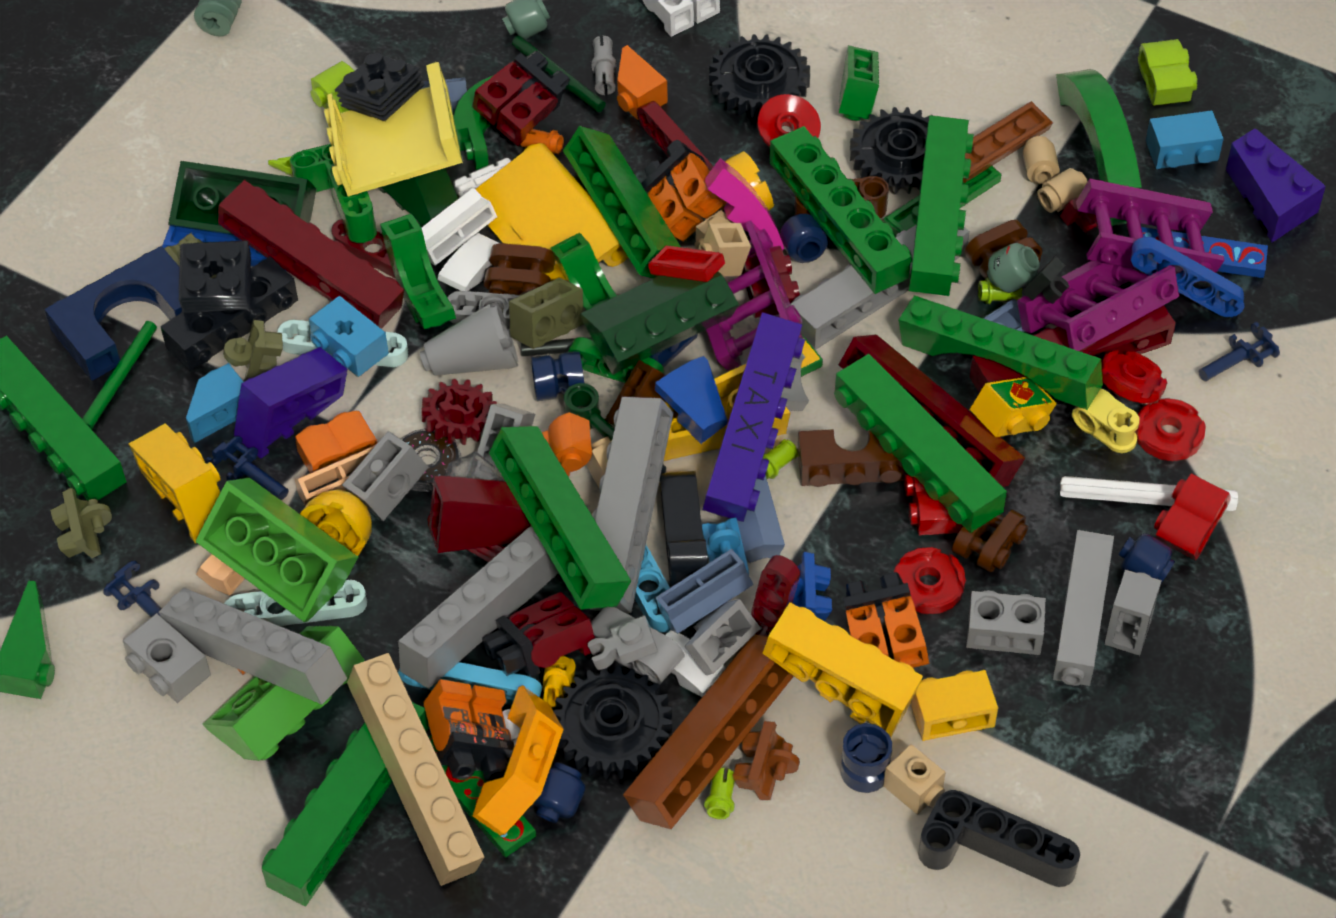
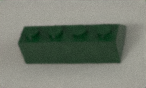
M181 161L168 225L234 235L218 224L219 204L244 180L254 187L262 188L270 198L280 205L288 206L295 215L308 223L311 221L317 188L308 179Z
M719 271L708 282L658 276L580 313V317L613 375L636 364L638 360L642 361L731 318L739 303Z

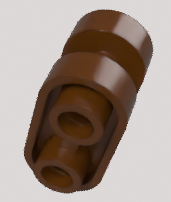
M1010 220L973 238L966 246L964 253L974 266H980L979 272L986 279L988 277L989 258L993 253L1013 243L1028 246L1036 253L1039 262L1043 250L1033 238H1027L1028 232L1018 220Z
M506 243L494 244L491 247L489 262L495 267L486 270L483 284L489 290V293L523 295L551 282V278L545 273H550L554 270L556 259L552 251L544 247Z
M1012 509L1005 517L998 515L972 533H969L963 526L954 541L952 552L967 559L975 551L980 554L977 561L978 566L989 572H993L996 567L1002 569L1010 556L1011 550L1009 549L1014 543L1019 545L1027 534L1029 526L1025 524L1026 516ZM991 527L996 528L988 541L983 540Z

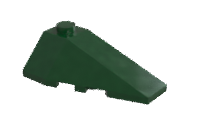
M446 168L378 188L382 193L387 192L402 211L406 210L410 214L412 213L421 228L458 200Z

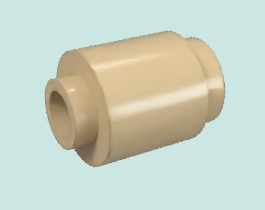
M1035 136L1026 142L1023 149V157L1028 179L1033 183L1043 184L1057 176L1060 169L1054 144L1044 136Z
M1069 168L1043 183L1042 188L1037 192L1038 199L1046 211L1050 213L1055 210L1060 212L1065 209L1071 200L1079 197L1087 184V179L1082 172Z

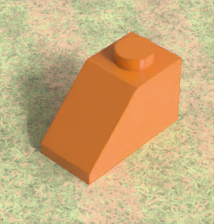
M628 45L623 47L617 80V101L625 112L631 113L639 120L637 108L655 101L661 107L668 102L667 80Z

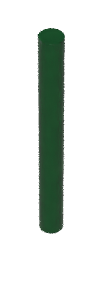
M521 36L515 37L512 42V46L526 57L535 51L540 52ZM540 52L548 61L547 68L544 71L551 76L557 70L562 71L570 78L568 89L597 112H601L605 108V101Z

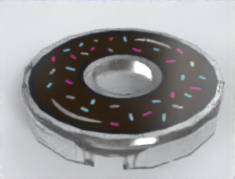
M425 428L412 431L401 438L421 458L431 456L436 459L433 463L428 464L429 468L411 488L412 490L433 491L434 476L457 477L460 473L462 455L456 440L452 444H448L447 437L445 436L437 440L435 439V430L427 432Z

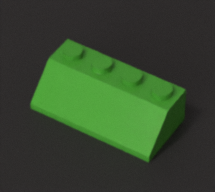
M251 478L226 481L195 541L303 622H308L343 587L358 559L356 554Z
M307 626L299 633L331 647L347 677V680L342 685L347 683L353 665L365 661L339 626ZM253 676L203 723V726L243 759L263 761L271 757L278 750V743L286 735H291L302 728L306 722L304 718L313 709L317 710L330 701L332 696L321 705Z

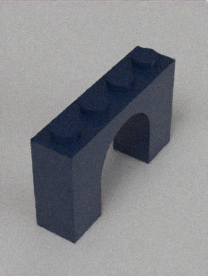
M160 246L44 309L51 331L91 381L116 368L120 361L115 342L100 325L110 310L123 303L142 301L157 306L169 320L183 312L179 302L180 267L167 251Z

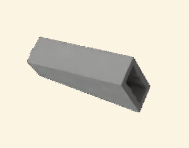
M1077 530L1068 575L1053 680L1063 681L1072 686H1090L1095 665L1114 536Z

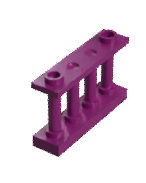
M1094 179L1088 180L1076 200L1078 211L1096 215L1099 235L1086 254L1087 260L1137 269L1131 262V250L1134 241L1143 238L1141 224L1156 226L1160 242L1215 273L1225 261L1223 255L1207 253L1204 250L1200 231L1213 213L1210 202ZM1110 217L1126 220L1129 237L1113 234ZM1171 229L1187 233L1190 249L1174 246ZM1172 265L1175 267L1176 274L1183 271V268L1180 266Z
M751 220L745 223L751 238L749 240L751 248L748 256L756 252L760 265L727 282L732 293L735 294L766 278L770 290L737 307L731 318L706 329L717 361L728 372L742 366L739 356L743 355V350L752 346L757 328L735 339L730 333L734 324L773 303L776 304L780 315L778 316L779 318L800 324L803 323L798 310L789 302L771 255L770 248L773 247L770 236L765 229L759 231Z
M1090 261L1062 276L1068 282L1069 287L1055 303L1052 304L1047 301L1042 292L1034 300H1031L1026 295L1018 299L1017 303L1022 330L1033 333L1051 323L1067 331L1069 348L1080 351L1178 298L1179 292L1175 267L1172 265L1149 276L1130 267ZM1127 282L1134 284L1126 289L1119 288V286ZM1102 295L1108 297V299L1100 303L1093 302V300ZM1076 309L1082 311L1072 318L1067 316L1068 313Z

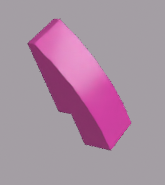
M720 158L705 178L707 189L727 202L724 210L729 220L734 223H741L743 229L747 232L745 223L751 220L759 231L762 229L767 231L772 240L773 247L781 246L783 251L784 245L777 226L764 201L737 170Z

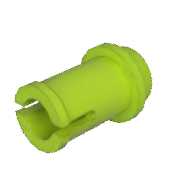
M988 277L985 281H979L978 298L979 301H985L986 304H991L992 301H1010L1014 298L1017 301L1022 297V288L1008 293L992 285Z
M783 439L773 450L763 455L764 459L769 460L766 470L767 479L777 477L781 468L798 457L799 453L793 442Z
M720 768L711 780L710 794L705 799L704 807L707 810V814L714 819H726L734 811L735 803L732 800L734 772L730 769L727 771L726 779L723 780L725 768Z

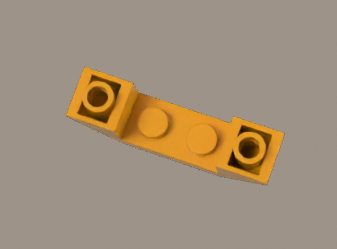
M525 686L518 687L507 718L520 727L521 730L503 778L484 783L472 815L500 836L506 834L542 794L564 730L551 706Z

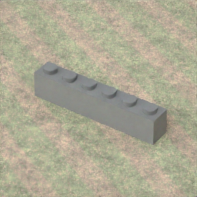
M916 225L896 235V239L901 245L904 244L908 247L912 257ZM965 227L964 230L957 231V236H963L961 257L965 255V248L969 240L970 231ZM849 264L839 274L831 279L823 280L818 287L793 300L791 305L796 307L803 322L801 323L803 324L801 333L815 350L909 291L910 275L909 279L874 294L853 266Z
M621 398L620 407L614 415L615 430L613 439L607 447L608 462L605 475L600 479L598 508L594 510L592 515L631 579L630 585L616 607L625 613H631L673 418V412L661 398ZM594 608L590 610L601 611L603 608Z
M532 526L518 536L398 641L400 672L429 689L483 641L482 637L491 634L498 628L496 619L503 616L509 618L559 573Z
M183 588L159 611L160 616L204 655L321 705L347 680L330 646L189 589Z

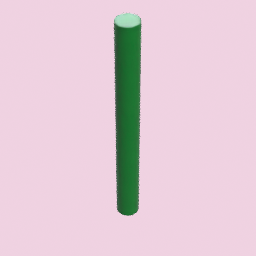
M146 321L83 416L82 420L91 430L157 330V326L153 322Z

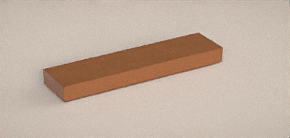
M1031 101L973 137L971 154L965 153V158L971 159L969 179L963 178V182L966 183L1020 149L1029 139L1042 135L1051 128L1053 122Z

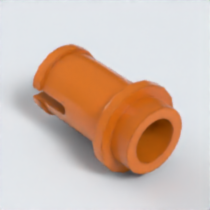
M532 129L527 133L526 139L521 143V146L526 148L532 144L543 143L553 154H559L563 148L564 137L555 130L549 133Z

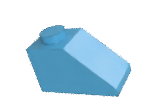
M229 363L210 371L207 375L198 379L186 416L189 433L194 443L236 421L243 380Z

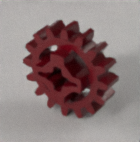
M452 379L450 386L439 382V390L430 388L428 390V397H423L421 420L426 422L425 430L427 432L435 430V439L439 440L445 436L447 437L448 444H452L455 439H460L461 444L466 445L467 438H472L476 442L480 441V433L483 434L491 404H497V402L492 401L493 394L491 391L483 393L482 384L471 387V382L468 379L463 385L458 384L456 379Z

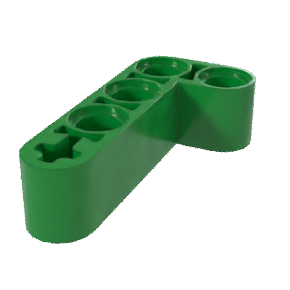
M327 144L310 148L292 155L290 164L293 177L308 179L317 188L316 192L331 190L348 238L355 243H365L375 238L377 228L369 194L366 191L348 197L343 184L337 185L332 171V166L335 165L329 147L332 145Z

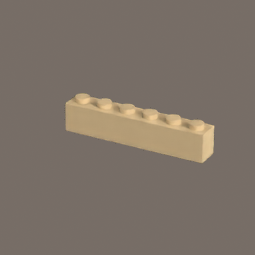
M389 653L353 665L347 684L440 885H445L476 872L484 859V855Z

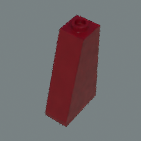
M434 476L429 530L438 553L510 544L531 526L505 481Z

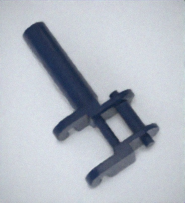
M1254 322L1251 324V331L1259 341L1252 345L1249 342H1244L1242 339L1236 342L1237 336L1235 334L1229 337V344L1233 351L1199 369V376L1203 381H1208L1247 359L1255 366L1261 367L1263 359L1270 355L1274 358L1280 355L1279 346L1272 341L1273 335L1264 326L1258 330L1259 323ZM1262 346L1265 350L1259 353L1255 348Z
M240 436L234 437L227 444L222 442L213 450V459L210 457L206 458L205 463L211 462L214 466L228 458L236 463L233 468L234 474L229 472L226 475L227 481L240 479L245 475L280 500H283L288 495V488L251 463L257 458L258 449L256 447L248 449L242 444L243 439ZM237 450L243 453L239 459L233 455Z
M137 561L129 562L114 574V580L106 584L103 594L107 597L113 595L119 601L117 604L119 610L130 608L136 602L150 617L156 613L160 616L159 611L162 608L150 597V589L157 590L159 582L156 579H152L143 586H137L136 588L128 582L132 578L131 570L133 569L137 572L140 569V564ZM124 586L130 590L125 596L119 591Z

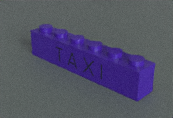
M762 313L702 510L727 518L737 517V521L744 522L747 510L755 511L760 491L754 489L756 479L764 480L769 460L764 459L763 455L766 448L773 450L779 429L773 428L772 425L775 417L779 419L783 417L788 399L781 397L784 387L791 389L797 369L790 367L792 358L800 359L805 339L800 338L799 335L803 324Z

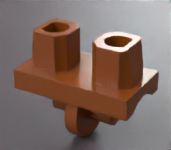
M764 721L761 731L749 732L743 739L742 750L746 757H754L753 763H738L733 773V779L737 786L743 789L754 790L760 800H771L776 780L782 781L785 778V774L797 772L800 765V759L792 753L793 745L787 743L784 738L776 733L777 725L775 722Z

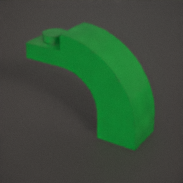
M492 76L472 86L459 100L454 113L460 151L465 150L467 161L473 160L476 170L489 165L487 146L483 134L492 124L472 108L475 90Z
M412 213L381 223L384 243L395 278L404 289L403 298L415 322H420L423 328L427 329L456 319L454 307L440 287L430 263L422 228Z
M580 232L550 248L565 280L583 289V312L617 296L606 279L589 242Z

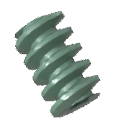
M200 0L194 12L195 21L204 32L218 37L229 34L242 0Z

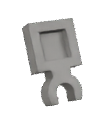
M645 615L611 628L613 636L611 638H595L587 643L592 655L602 652L600 655L592 657L597 670L609 667L617 658H620L622 664L625 665L658 652Z

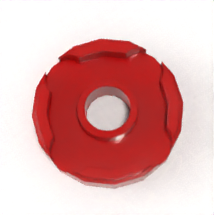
M1114 350L1105 354L1101 362L1102 380L1109 389L1123 398L1138 403H1154L1161 399L1167 386V379L1161 377L1162 370L1157 364L1136 352L1127 351L1126 355L1118 354L1119 351Z
M1165 398L1159 399L1158 403L1151 405L1148 403L1138 413L1139 427L1135 432L1138 444L1146 453L1161 460L1178 461L1187 459L1198 452L1204 441L1206 425L1204 420L1202 421L1198 416L1199 412L1192 405L1182 400ZM1172 425L1179 431L1177 433H1168L1161 427Z
M927 547L912 550L900 559L894 572L899 574L904 584L908 583L916 612L940 614L952 609L962 598L966 583L964 568L957 558L951 554L948 556L941 553V549ZM925 575H931L937 578L939 582L934 585H926L920 581V578Z

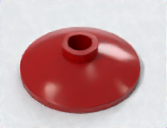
M791 94L775 96L762 106L758 114V131L763 141L769 147L771 140L789 133L784 131L782 126H788L792 131L805 126L812 136L818 138L820 135L821 122L816 109L807 100Z

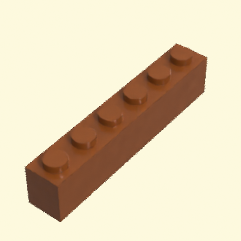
M754 634L625 791L623 796L640 821L672 830L794 677L763 654L768 639L767 636Z

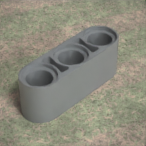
M616 607L603 608L591 621L595 638L613 637L611 628L632 621L635 618ZM651 628L658 652L623 666L630 670L632 668L635 669V672L641 676L647 674L651 682L661 684L685 655L679 645L672 639ZM620 658L615 659V661L622 664Z

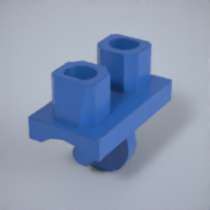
M804 552L802 554V563L798 565L800 578L792 604L809 609L817 618L825 621L832 611V599L816 595V590L825 591L831 580L830 568L815 564L813 553Z

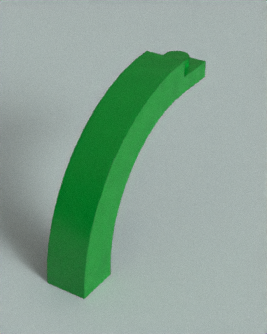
M1093 69L1056 74L1060 105L1070 106L1082 121L1093 149L1100 181L1141 188L1137 159L1128 125L1119 101L1102 74ZM1110 217L1111 226L1126 224V220Z

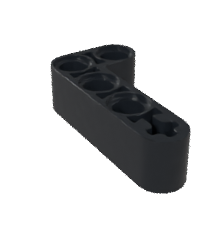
M696 471L661 473L660 475L670 588L708 564L706 540L703 539Z
M957 790L946 791L938 798L922 829L918 852L919 859L924 866L933 870H941L949 866L959 846L962 845L1056 887H1064L1072 883L1075 879L1081 855L1079 847L1072 840ZM955 812L958 813L960 816L950 817L946 813ZM988 827L992 828L996 832L986 833L981 829ZM930 843H941L945 847L934 848L930 845ZM1017 844H1028L1032 848L1022 849Z

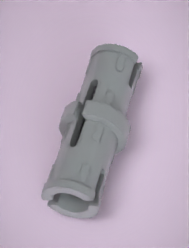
M600 36L594 38L592 43L594 58L591 64L592 71L595 73V90L598 94L605 95L604 85H607L609 95L615 91L616 87L614 83L616 60L612 56L613 41L610 37L603 36L604 45L601 46Z

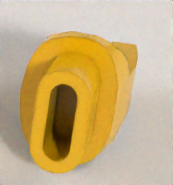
M561 656L555 664L544 668L543 700L551 707L556 706V698H564L563 687H570V684L574 681L576 665L572 658Z

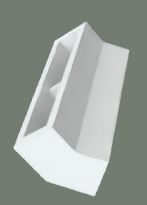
M474 187L422 227L430 263L436 266L497 218L491 202L483 198Z

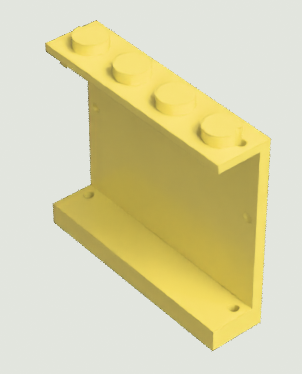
M439 62L426 65L430 87L420 89L386 121L353 110L340 113L332 93L327 95L329 108L324 109V113L329 126L327 134L332 145L329 147L335 165L332 166V171L337 185L343 184L348 197L463 163L448 87Z

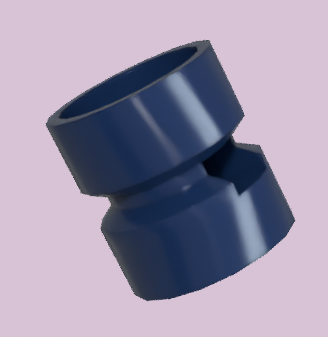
M579 351L560 353L558 359H553L551 355L531 357L537 402L556 399L559 393L564 395L570 386L584 383ZM557 374L563 375L560 378H557Z
M868 723L859 724L848 730L843 738L841 776L844 783L857 792L870 793L878 791L884 785L885 768L891 762L892 740L882 727Z

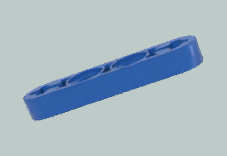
M1143 237L1134 241L1131 250V262L1138 270L1151 276L1169 265L1180 266L1183 268V271L1176 274L1179 293L1223 317L1237 316L1243 311L1244 292L1235 283L1155 238ZM1198 281H1206L1211 284L1206 289H1197L1193 286Z

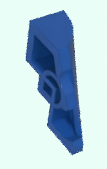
M704 356L678 367L655 383V391L678 413L677 421L700 444L727 425L728 419L709 362Z

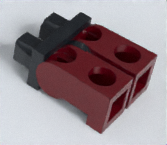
M535 51L527 57L520 53L514 58L513 62L506 65L475 90L472 108L493 126L497 123L496 128L515 145L519 146L526 139L527 133L560 106L562 95L569 87L570 78L558 70L550 77L546 75L543 71L547 68L548 61L540 52Z
M558 592L514 613L509 619L506 616L496 619L498 631L482 637L487 656L492 661L498 660L499 666L506 676L523 669L530 677L540 673L539 667H550L561 656L575 650H579L585 656L590 654L591 651L587 643L595 639L590 619L578 607L574 606L562 592Z

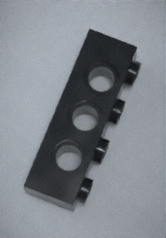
M269 256L251 268V301L249 309L182 312L160 326L166 348L189 371L200 364L208 362L211 357L224 349L227 341L248 334L251 331L254 320L264 321L265 324L266 321L281 311L289 309L297 302L298 295L294 278Z

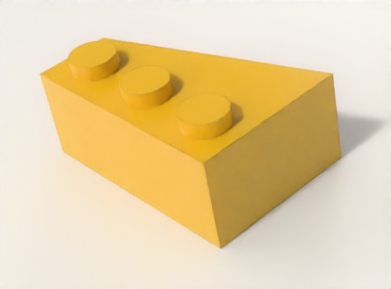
M165 423L128 444L141 473L161 499L167 497L176 507L172 511L173 515L178 521L185 520L190 532L189 535L195 542L221 493L217 485L221 478L211 462L205 463L196 447H189L187 440L181 432L175 433Z

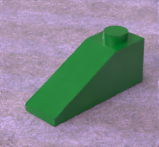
M848 45L839 96V113L851 120L859 121L862 118L869 120V114L872 113L879 88V54L876 51Z
M28 581L0 649V692L41 699L46 686H50L53 682L55 667L52 663L43 600L36 582Z

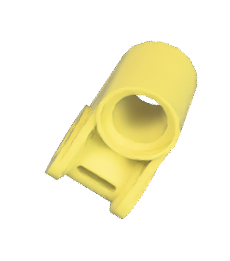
M1100 389L1088 410L1076 407L1072 411V417L1077 426L1108 446L1110 450L1116 453H1127L1135 448L1137 444L1135 431L1139 427V416L1134 410L1115 399L1108 391Z

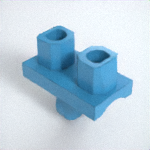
M737 517L730 518L719 524H702V533L706 540L709 563L730 549H733L744 562L749 575Z

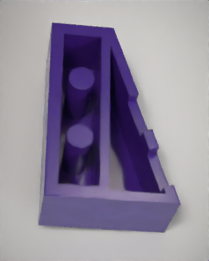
M1256 128L1231 144L1226 171L1243 198H1248L1254 208L1253 214L1257 220H1261L1268 230L1267 236L1271 243L1319 212L1326 186Z
M319 347L306 354H301L280 366H275L254 378H249L241 383L234 437H242V443L249 449L256 447L258 449L257 456L262 459L269 453L267 447L281 436L284 439H288L294 434L292 427L305 417L312 420L343 396L348 369Z

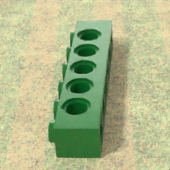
M805 126L771 140L770 164L873 293L877 294L909 279L910 265L912 263L910 250L906 245H901L896 239L890 225L886 222L883 223L878 217L872 203L868 200L865 201L860 195L854 181L846 178L835 158H830L824 151L820 140L816 136H812Z

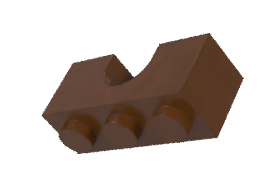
M834 429L798 431V462L801 486L858 485L866 482L893 483L905 480L907 473L902 463L892 453H887L880 445L879 440L869 430L867 446L858 451L842 449L835 441Z

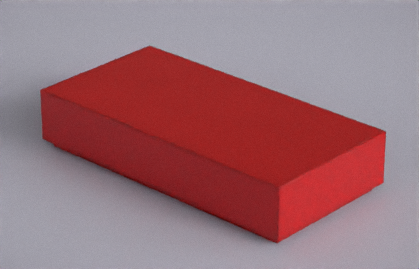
M666 245L650 261L648 266L650 273L653 275L708 282L723 267L725 260L723 253Z

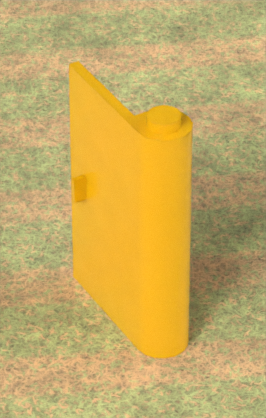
M543 143L528 146L519 156L475 189L483 198L491 202L497 218L490 222L488 226L502 243L539 246L551 250L550 248L580 232L589 242L598 263L603 260L608 266L614 267L620 265L628 258L592 197ZM555 261L554 270L545 274L551 278V281L559 277L565 280L557 261Z

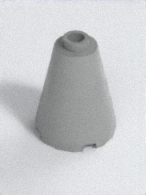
M496 301L486 305L425 342V350L420 352L425 370H432L433 374L437 376L517 367V353L512 337H510V330L507 329L505 322L501 321L505 317L499 303Z

